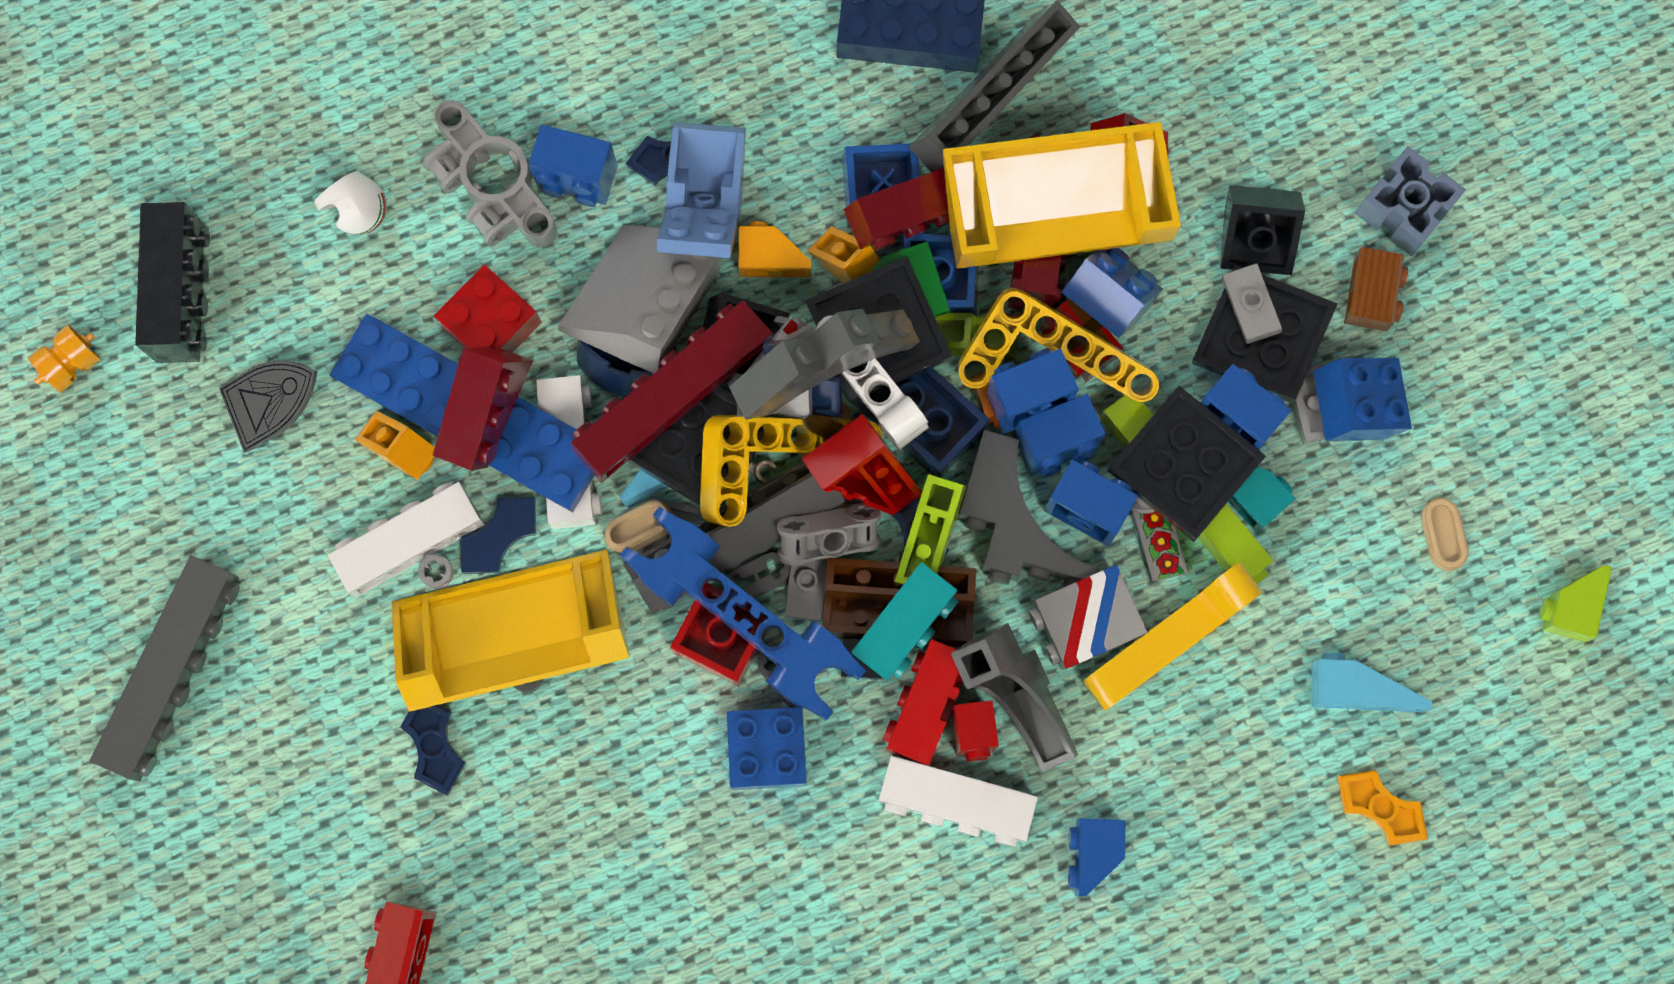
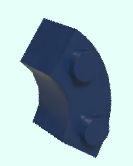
M578 340L577 364L592 382L610 393L626 397L632 392L630 387L638 378L644 374H648L649 377L653 375L651 372Z

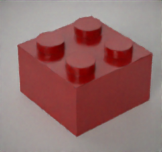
M485 264L434 315L439 326L463 348L496 346L512 353L542 323L537 311Z
M706 583L702 588L703 595L712 600L718 599L724 592L709 583ZM696 600L692 604L670 646L673 654L738 687L758 649ZM747 605L743 609L737 606L734 608L736 612L735 621L740 622L743 618L753 624V629L749 633L755 635L758 626L766 619L760 616L757 623L749 616L750 607ZM769 628L762 633V641L764 640Z

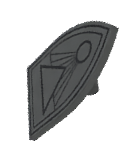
M272 361L248 370L219 388L244 453L254 450L280 435L299 418L313 393L318 371L296 362Z

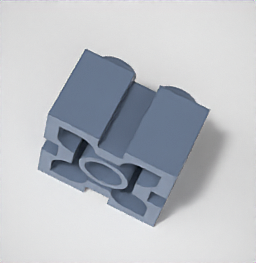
M1407 146L1384 177L1380 179L1363 200L1355 214L1376 230L1384 224L1394 232L1389 240L1413 256L1466 189L1444 172L1437 179L1426 170L1431 163ZM1407 199L1411 200L1414 204L1409 203Z

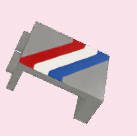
M1117 564L1031 601L1033 609L1029 611V615L1037 631L1043 629L1048 640V644L1044 645L1046 654L1053 666L1059 664L1061 670L1068 669L1148 633Z

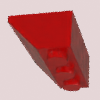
M386 902L384 909L380 908L378 910L374 923V931H378L375 947H369L364 968L369 970L366 984L420 983L437 914L436 911L394 902Z

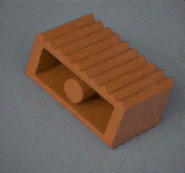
M1361 247L1354 256L1344 324L1387 332L1394 322H1399L1403 310V301L1397 300L1399 288H1404L1408 276V267L1403 266L1404 255L1402 253L1397 254L1367 247Z

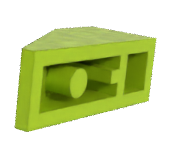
M928 474L895 582L904 585L921 562L938 574L958 520L967 486Z

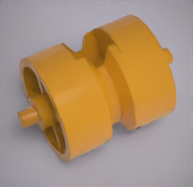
M68 324L63 327L53 338V348L40 347L28 357L30 363L38 371L37 374L39 376L34 379L35 383L40 385L45 381L51 384L58 392H64L74 383L76 379L75 371L77 369L83 371L90 370L101 360L95 351L92 352L89 349L92 346L91 341L95 336L91 332L86 336L83 334L79 335Z

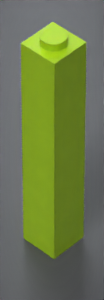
M1124 395L1104 410L1100 419L1125 449L1151 419L1153 414L1143 402H1138ZM1226 503L1198 539L1225 572L1240 562L1258 584L1270 575L1265 568L1273 563L1274 560Z

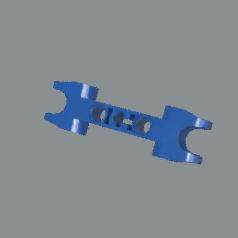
M659 506L653 514V518L658 521V524L671 537L672 543L668 552L660 558L648 559L626 547L620 554V558L633 569L650 591L668 605L673 607L684 592L698 601L777 664L765 680L773 689L792 704L800 706L827 721L833 711L815 691L814 681L817 674L824 669L836 668L844 671L850 677L859 680L866 670L853 658L837 637L817 622L812 621L801 636L708 563L720 549V546L693 523L685 521ZM707 582H719L724 588L722 596L715 600L706 598L702 593V588ZM746 605L749 606V616L757 623L760 616L766 619L758 626L755 635L749 633L753 629V624L743 618L740 622L735 621L736 612L734 608L736 606L740 609H743ZM768 628H776L782 633L783 642L777 647H769L763 643L762 633Z

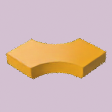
M1376 770L1337 776L1344 814H1359L1374 821L1384 832L1389 846L1428 840L1421 802L1405 801L1392 795L1383 786Z

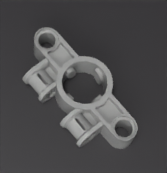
M447 100L441 103L436 108L435 121L446 141L426 156L423 161L424 168L435 174L442 183L441 189L445 193H451L464 185L468 195L476 203L467 212L466 220L470 224L476 225L484 235V242L487 246L490 247L498 244L516 229H519L533 246L546 247L552 244L557 236V227L549 210L531 190L532 172L523 150L508 138L488 136L466 108L458 101ZM450 118H461V121L457 125L451 127L446 126V123ZM492 154L509 155L517 169H521L517 182L515 184L511 183L500 194L483 193L481 187L476 182L472 183V174L475 166L478 163L482 164L491 159L489 155ZM538 222L548 224L544 232H531L532 227Z

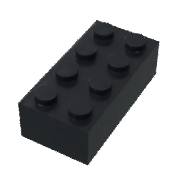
M185 202L141 203L135 345L156 363L200 362V352L205 351L207 347L206 333L204 330H201V317L207 316L208 302L206 296L202 295V285L209 278V267L207 261L203 260L204 247H209L210 232L208 226H204L198 215Z

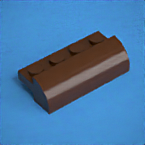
M828 558L822 626L837 638L861 640L903 586V584L895 582L900 563ZM941 566L938 575L958 590L953 597L959 602L946 619L940 615L935 619L930 627L936 632L926 645H929L931 639L950 647H961L972 639L976 568Z

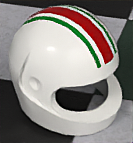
M359 171L341 178L323 191L314 201L318 212L337 207L340 217L336 227L353 235H364L374 231L383 222L387 211V199L384 191L375 181Z

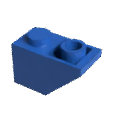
M1079 818L1076 820V827L1069 828V850H1076L1075 865H1069L1068 887L1075 889V897L1087 896L1125 859V820Z

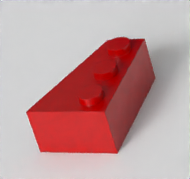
M863 414L845 424L842 430L802 458L822 490L829 493L832 490L838 491L846 499H860L866 506L891 515H895L922 495V491L904 465Z
M931 639L926 653L919 650L911 669L912 672L917 673L912 687L904 686L897 706L903 708L898 721L890 719L882 739L888 742L887 752L911 762L929 766L963 683V679L951 655L957 649Z

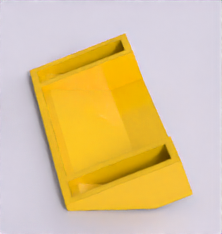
M1161 122L943 149L950 232L957 269L1167 242L1174 239L1181 227Z
M607 549L392 601L396 684L409 712L629 658L625 627Z

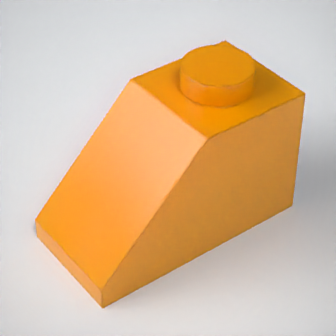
M760 221L750 222L747 226H739L738 268L740 277L812 278L811 260L776 226H769L768 223Z
M832 226L807 250L811 256L842 284L871 272L873 267L881 260L871 246L860 250L854 236Z
M375 411L355 439V441L416 480L427 472L433 464L434 446L406 425L378 411Z

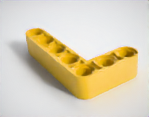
M1008 288L998 296L958 363V374L961 382L972 389L981 388L990 381L994 370L1000 365L1019 332H1022L1052 351L1061 348L1065 359L1138 402L1151 400L1159 389L1158 378L1147 365L1018 288ZM1019 297L1024 301V308L1020 314L1011 316L1003 310L1004 303L1008 298ZM1043 316H1050L1056 321L1055 329L1049 334L1043 335L1035 330L1036 322ZM991 329H999L1005 335L1003 343L997 347H990L984 342L986 332ZM1076 335H1081L1087 339L1086 349L1081 353H1071L1067 349L1068 341ZM1106 355L1118 357L1119 364L1112 372L1106 373L1099 369L1100 360ZM971 361H980L984 364L985 371L978 378H970L964 372L965 366ZM1138 374H1146L1150 377L1149 386L1143 391L1131 389V381Z
M716 415L711 417L706 422L703 430L700 511L703 518L710 523L729 527L737 526L743 521L747 511L749 451L810 453L824 443L825 439L809 432L803 424V419L757 417L745 420L744 416ZM832 419L843 425L853 421V419ZM869 421L883 439L880 427L876 423ZM728 424L730 427V437L725 441L723 430ZM760 426H762L764 429L763 439L759 442L757 438V432ZM794 427H796L797 438L792 442L791 433ZM727 462L729 471L723 479L721 469L724 463ZM725 500L727 503V509L725 514L721 516L719 508L721 503Z
M1238 562L1215 579L1200 594L1082 682L1104 711H1107L1250 604L1263 591L1242 564Z

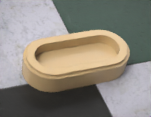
M1433 499L1424 506L1421 512V522L1429 556L1432 563L1440 570L1454 571L1463 566L1468 558V546L1460 512L1457 506L1448 499Z
M650 500L614 518L605 530L607 546L621 554L626 547L637 551L668 534L667 531L653 518V514L660 506L674 515L672 508L660 500Z

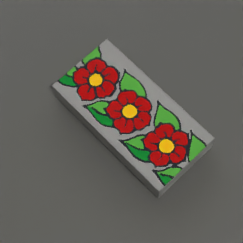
M1132 511L1150 581L1155 582L1187 574L1188 569L1176 527L1156 511L1146 514Z

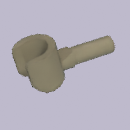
M766 460L759 464L750 462L748 472L754 474V478L760 484L769 480L760 475L759 469L761 467H768L774 471L777 469L771 461Z

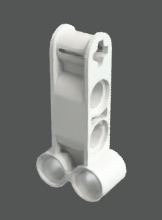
M833 315L823 318L818 323L817 329L820 326H822L827 320H829ZM876 359L868 361L866 368L860 373H853L849 370L841 373L877 418L879 426L898 450L929 428L927 419L909 396H905ZM877 385H884L891 391L889 398L884 402H874L870 398L871 390Z

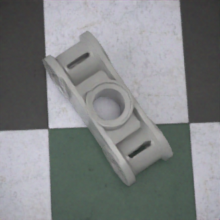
M858 503L840 509L782 518L777 523V531L781 535V547L777 551L778 560L786 565L794 566L856 552L873 551L880 546L881 542L880 535L877 534V522L881 518V511L868 507L864 503Z

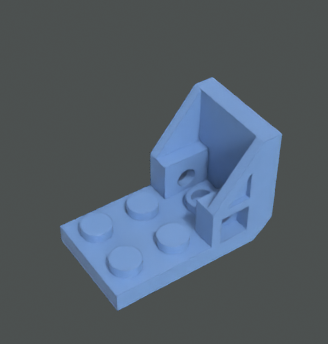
M674 122L667 176L666 211L657 237V252L731 258L741 215L746 128Z

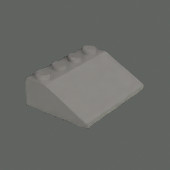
M624 224L558 325V331L654 374L661 368L659 366L660 361L673 350L720 271L722 258L657 252V237L660 228Z

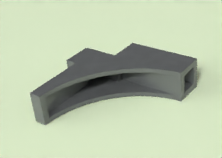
M863 309L837 312L810 336L782 340L730 385L729 388L745 420L768 416L809 389L844 371L888 354L909 350L920 341L913 329L912 322L906 316L903 309L868 315L865 314Z
M984 430L958 519L965 521L964 526L974 531L985 532L986 528L993 529L982 568L983 572L989 573L988 579L1008 585L1010 580H1018L1021 569L1024 568L1028 569L1027 575L1032 578L1049 581V577L1052 576L1064 580L1063 586L1066 587L1098 573L1099 568L1087 565L1073 558L1055 545L1031 516L1020 490L1017 474V451L1020 440Z
M1009 623L974 637L951 653L966 688L980 689L1000 704L1023 735L1041 771L1072 760L1079 755L1047 687L1050 681L1035 649L1022 654Z

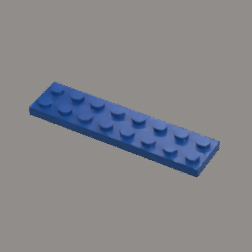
M366 313L329 376L438 437L458 363ZM518 397L498 442L496 456L489 466L572 513L594 478L591 471L572 451L571 442L574 440L572 435L577 429Z

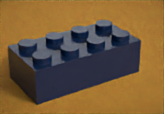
M842 0L837 35V58L976 73L985 0Z
M930 368L896 383L905 396H909L927 419L929 427L902 449L929 474L942 478L979 439L984 430H987L990 419L934 368ZM841 384L842 395L847 398V395ZM887 387L871 394L870 398L874 402H884L889 398L891 391ZM862 399L852 402L865 416L879 426V421Z

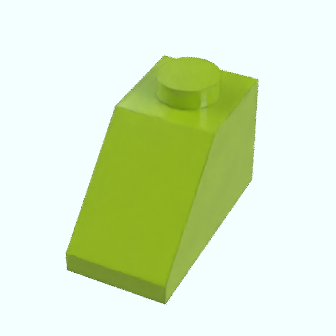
M1603 565L1554 592L1549 598H1545L1539 612V619L1544 620L1542 630L1582 642H1588L1597 638L1612 566Z

